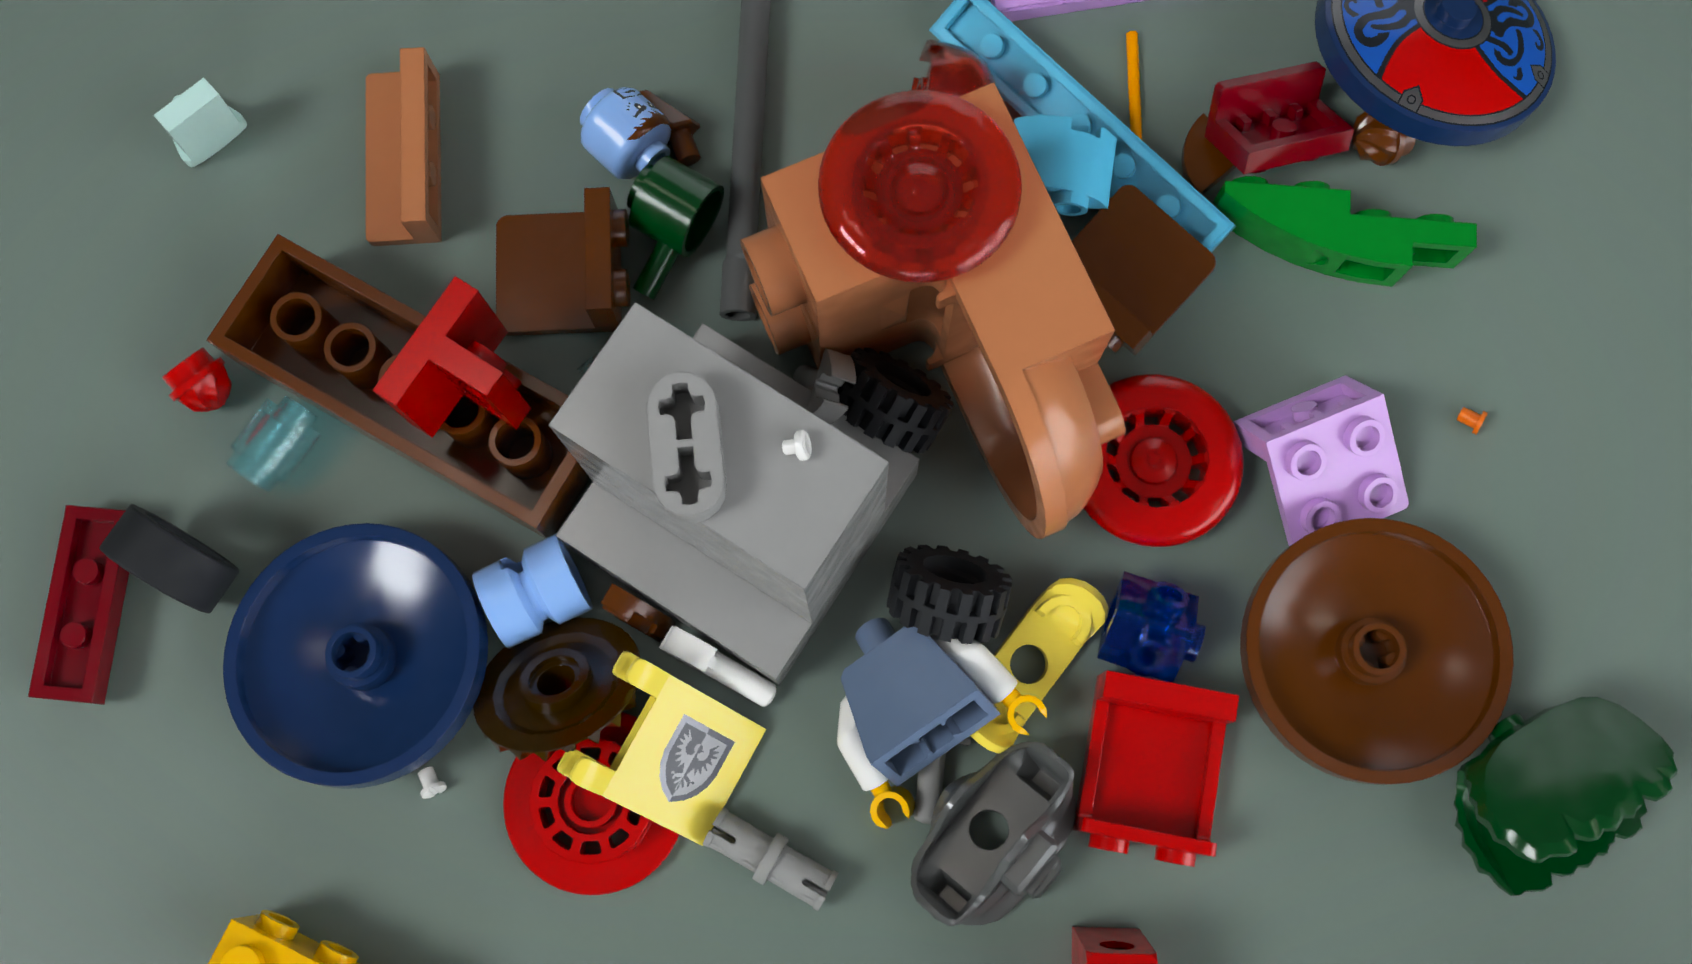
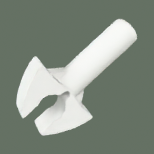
M671 626L659 647L686 665L701 671L762 707L769 705L776 695L777 688L774 683L717 651V648L677 626Z

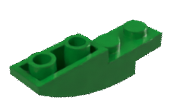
M1243 176L1232 181H1225L1212 203L1236 225L1232 232L1258 248L1294 265L1324 275L1358 283L1392 287L1413 265L1454 269L1477 248L1476 223L1454 222L1453 217L1445 214H1428L1416 219L1392 217L1389 211L1382 209H1366L1350 214L1351 190L1330 189V185L1321 181H1304L1290 186L1269 184L1262 177Z

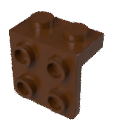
M1124 185L1119 188L1109 199L1108 209H1100L1072 240L1115 329L1107 345L1114 353H1117L1124 346L1136 356L1208 278L1216 266L1215 256L1133 185Z
M610 187L584 188V212L506 215L498 220L496 224V316L508 331L507 336L614 332L621 323L622 307L630 306L631 296L628 269H621V247H629V220L627 210L617 208Z

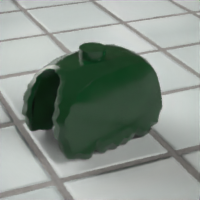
M1579 697L1544 709L1527 720H1524L1519 713L1512 714L1495 725L1493 731L1487 737L1490 743L1481 754L1467 761L1458 769L1457 792L1454 800V807L1457 810L1455 826L1462 832V847L1472 856L1477 871L1488 875L1501 890L1510 896H1519L1524 892H1543L1553 885L1551 874L1560 877L1571 876L1577 867L1588 868L1596 855L1604 856L1608 853L1610 845L1615 842V837L1622 839L1631 838L1642 829L1640 818L1647 813L1644 799L1656 802L1667 796L1673 789L1670 780L1678 771L1673 759L1674 752L1664 739L1639 717L1619 704L1599 697Z

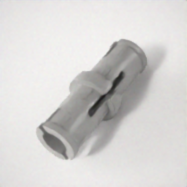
M723 807L712 824L715 827L712 831L709 830L703 845L716 850L754 872L752 879L764 886L768 880L811 905L812 909L819 911L839 873L835 870H829L787 846L789 838L777 833L773 838ZM717 828H719V829L723 830L724 832L730 834L731 836L735 837V839L732 838V837H730L729 835L723 833L722 831L718 830ZM805 879H808L809 881H811V882L815 883L816 885L822 887V888L825 889L826 891L820 889L819 887L813 885L812 883L808 882V881L805 880Z

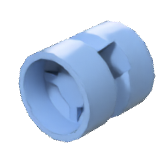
M556 534L524 548L522 561L518 563L505 557L472 574L473 583L485 614L499 639L509 649L541 634L543 631V621L549 618L558 624H562L593 609L590 596L579 570L566 545L556 537Z

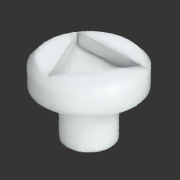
M797 430L794 434V439L783 440V453L785 455L796 454L800 461L808 460L812 451L808 433L805 430Z

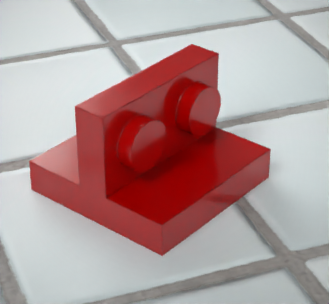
M456 276L372 390L410 424L432 438L462 396L470 399L516 430L531 410L529 404L517 391L522 382L505 369L508 364L494 353L508 331L480 292Z

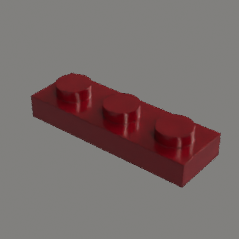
M66 505L28 697L99 705L105 704L129 572L109 559L99 547L126 510Z

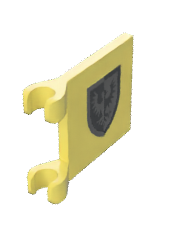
M623 651L613 667V675L650 695L649 699L610 767L574 749V751L570 750L564 753L557 766V771L570 778L576 785L601 795L703 846L707 833L714 827L712 824L726 805L766 729L652 663L639 658L629 651Z

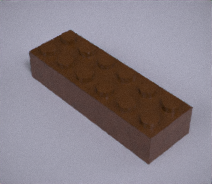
M277 234L206 341L238 364L538 535L547 538L556 534L590 479L588 474L549 427V423L564 404L568 395L505 361L508 364L505 369L522 382L517 391L531 407V410L517 430L470 399L462 396L434 437H430L410 424L372 391L426 316Z

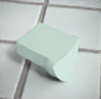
M204 77L181 95H176L172 102L153 115L173 138L180 157L189 167H196L213 156L236 138L247 126L243 116L227 106L219 93Z

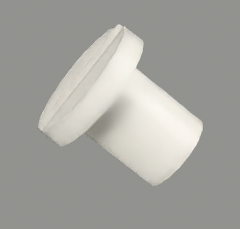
M427 767L418 772L423 786L420 792L423 799L432 798L435 794H440L446 790V783L438 780L433 767Z

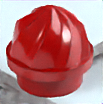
M202 347L162 377L173 390L168 396L173 401L177 400L194 412H208L219 409L226 403L232 387V382L224 366L225 361L221 357L214 360L206 349Z

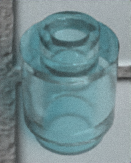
M287 395L279 404L266 398L230 446L235 452L226 464L258 487L271 492L278 481L286 483L322 435L311 427L318 416Z

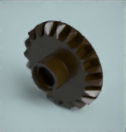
M573 618L562 624H558L555 621L544 624L541 634L510 649L505 646L487 665L479 696L473 705L476 722L484 737L489 738L499 752L510 750L520 761L535 753L546 762L556 750L574 751L577 743L586 739L599 744L600 731L605 727H621V712L636 707L635 691L639 688L612 673L613 667L623 651H629L641 658L634 640L627 632L613 623L594 618Z

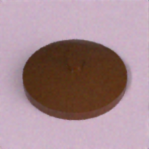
M1380 518L1351 519L1322 527L1304 536L1278 555L1262 573L1249 597L1242 620L1240 634L1242 670L1247 689L1262 720L1276 738L1298 758L1326 774L1346 781L1375 785L1402 784L1425 780L1441 774L1469 757L1486 740L1501 717L1508 700L1514 667L1513 644L1507 617L1496 592L1481 570L1453 544L1426 529L1406 522Z

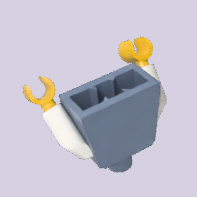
M875 618L864 623L858 629L855 636L864 655L846 667L841 675V682L846 696L840 702L837 746L862 790H871L875 797L870 807L873 822L881 828L888 829L892 826V821L884 809V800L892 798L898 801L903 813L909 819L914 814V797L909 790L899 785L999 716L1001 713L994 704L1001 701L1007 708V721L1011 728L1023 735L1029 734L1015 721L1014 711L1016 707L1022 702H1031L1036 705L1038 711L1045 718H1047V710L1043 702L1037 697L1020 694L1015 688L1018 683L1016 678L982 643L973 640L972 644H961L958 639H951V643L940 641L937 635L932 634L926 637L917 633L918 628L916 627L906 628L904 626L895 632L887 619ZM888 779L896 786H890Z

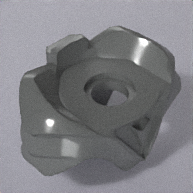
M1027 741L1012 745L1006 751L997 754L977 772L962 776L950 783L938 798L931 820L930 831L912 862L910 881L916 901L934 919L948 926H955L960 924L985 925L1000 920L1013 909L1026 894L1032 899L1041 898L1062 871L1061 860L1057 855L1066 843L1075 825L1076 803L1073 792V779L1075 776L1073 768L1046 744L1037 741ZM986 811H993L1002 815L1009 827L1005 843L993 850H984L976 846L970 836V825L973 819L978 814Z

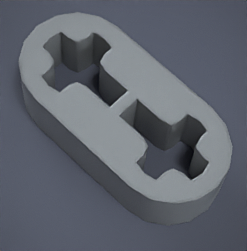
M678 371L662 377L654 384L648 394L646 411L652 485L658 502L669 516L680 522L698 523L708 520L717 513L726 497L727 483L720 410L713 388L704 378L692 372ZM690 393L694 405H705L703 411L692 413L691 439L680 440L679 429L673 416L663 415L664 409L675 407L677 394ZM694 455V464L700 478L712 481L711 487H704L698 491V502L689 505L684 503L679 492L669 491L670 484L682 481L683 468L681 456Z

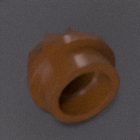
M1366 112L1359 115L1353 125L1352 148L1358 151L1360 160H1369L1379 166L1396 163L1401 156H1405L1412 151L1416 142L1415 138L1389 128Z

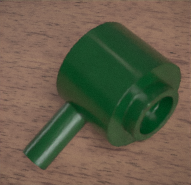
M670 156L661 158L655 165L648 164L633 182L627 198V207L630 208V226L657 241L633 286V289L655 300L678 255L688 257L701 245L718 216L724 198V187Z

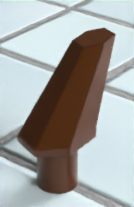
M648 90L639 91L666 116L671 124V135L667 145H671L676 160L686 166L698 162L701 156L693 134L700 128V124Z

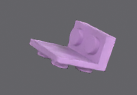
M1346 375L1233 421L1242 446L1267 462L1289 546L1322 527L1351 519H1383L1406 509L1409 505L1384 394Z

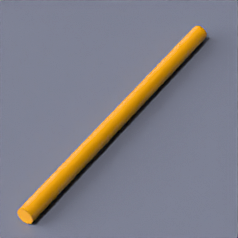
M1129 31L1126 33L1130 130L1142 140L1138 32Z

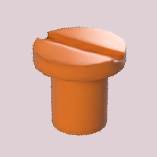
M1463 407L1456 420L1474 428L1472 433L1477 435L1488 412L1483 411L1482 414H1478Z

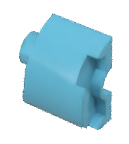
M1040 114L1015 118L1014 124L1058 214L1079 216L1086 214L1088 209H1108L1117 140L1114 135L1103 127H1100L1096 134L1072 130L1073 117Z

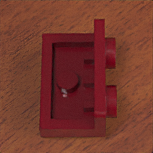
M1314 61L1218 82L1214 87L1204 137L1245 175L1249 173H1262L1271 168L1302 161H1314L1319 157L1349 151L1354 129L1319 99L1326 68L1319 62Z

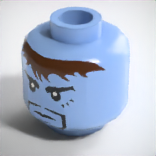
M621 87L616 90L613 88L603 89L594 95L582 110L580 115V124L582 125L581 144L614 177L618 179H632L638 176L641 170L648 164L655 165L661 158L670 155V149L667 147L671 135V124L666 116L638 90L629 87Z

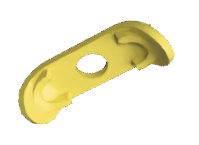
M1060 578L1052 583L1034 601L994 654L1013 675L1010 661L1013 653L1019 647L1032 645L1042 652L1045 658L1044 673L1037 681L1032 683H1023L1017 680L1018 683L1015 688L1021 695H1031L1041 701L1082 646L1105 623L1108 617V605L1104 596L1086 581L1075 578ZM1001 701L994 704L1001 714L970 735L978 744L998 754L1011 747L1019 735L1008 723L1007 708ZM1022 702L1016 707L1014 718L1019 726H1024L1037 708L1036 705L1031 702Z

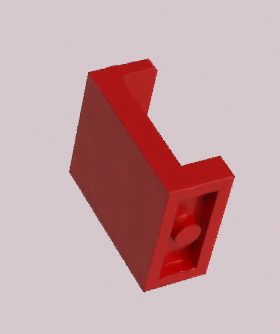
M1108 670L1098 675L1073 831L1090 834L1088 847L1128 854L1130 842L1155 846L1154 860L1195 867L1196 854L1216 857L1217 843L1211 842L1210 839L1226 724L1236 722L1239 695Z

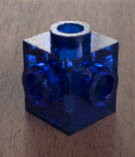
M1124 571L1108 608V617L1102 625L1097 658L1127 668L1129 671L1140 676H1151L1173 683L1183 661L1193 663L1203 643L1206 627L1197 623L1199 596L1185 592L1175 584L1164 581L1155 582Z

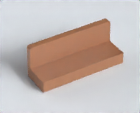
M424 47L400 48V72L371 73L366 76V240L372 246L442 242L440 74Z

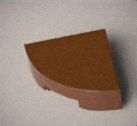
M1204 113L1192 125L1182 149V176L1202 195L1236 168L1204 137L1208 120Z
M613 583L601 601L602 608L610 615L658 642L663 641L671 626L676 624L673 619Z

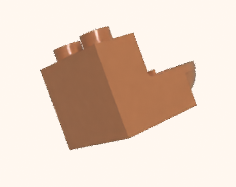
M995 83L760 177L768 228L740 239V244L755 282L749 285L751 295L776 353L781 355L807 344L817 369H819L825 348L851 355L856 348L860 347L864 350L866 347L872 348L879 354L880 351L888 353L916 341L927 343L934 351L933 355L926 360L927 370L930 371L941 366L994 481L1021 524L1037 539H1043L1066 528L1067 523L1075 518L1087 505L1098 485L1103 470L1101 444L1124 435L1126 431L1121 410L1098 364L1115 329Z

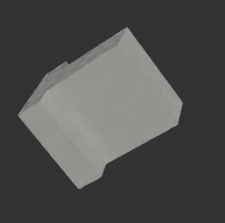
M635 302L549 423V427L593 481L556 534V537L578 555L763 676L780 685L915 479L919 458L911 453L902 451L896 445L894 448L884 445L882 440L877 437L870 438L863 433L865 430L859 426L853 427L846 421L847 416L842 415L834 423L828 424L806 410L811 396L809 389L702 323L696 334L691 338ZM678 371L692 372L704 378L713 388L720 410L727 483L726 497L717 513L708 520L698 523L680 522L669 516L658 502L652 485L646 411L648 394L654 384L662 377ZM690 393L677 394L675 407L664 409L663 415L673 416L679 429L680 440L691 439L692 413L703 411L705 405H694ZM797 430H805L810 437L812 451L810 458L806 461H800L796 454L785 455L783 453V440L794 439V434ZM694 455L681 456L683 468L682 481L670 484L669 491L679 492L684 503L689 505L698 502V491L704 487H711L712 481L700 478L694 464Z

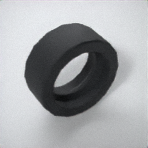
M133 504L127 508L99 547L109 559L143 582L184 605L204 613L212 612L239 574L238 567L215 550L166 520Z

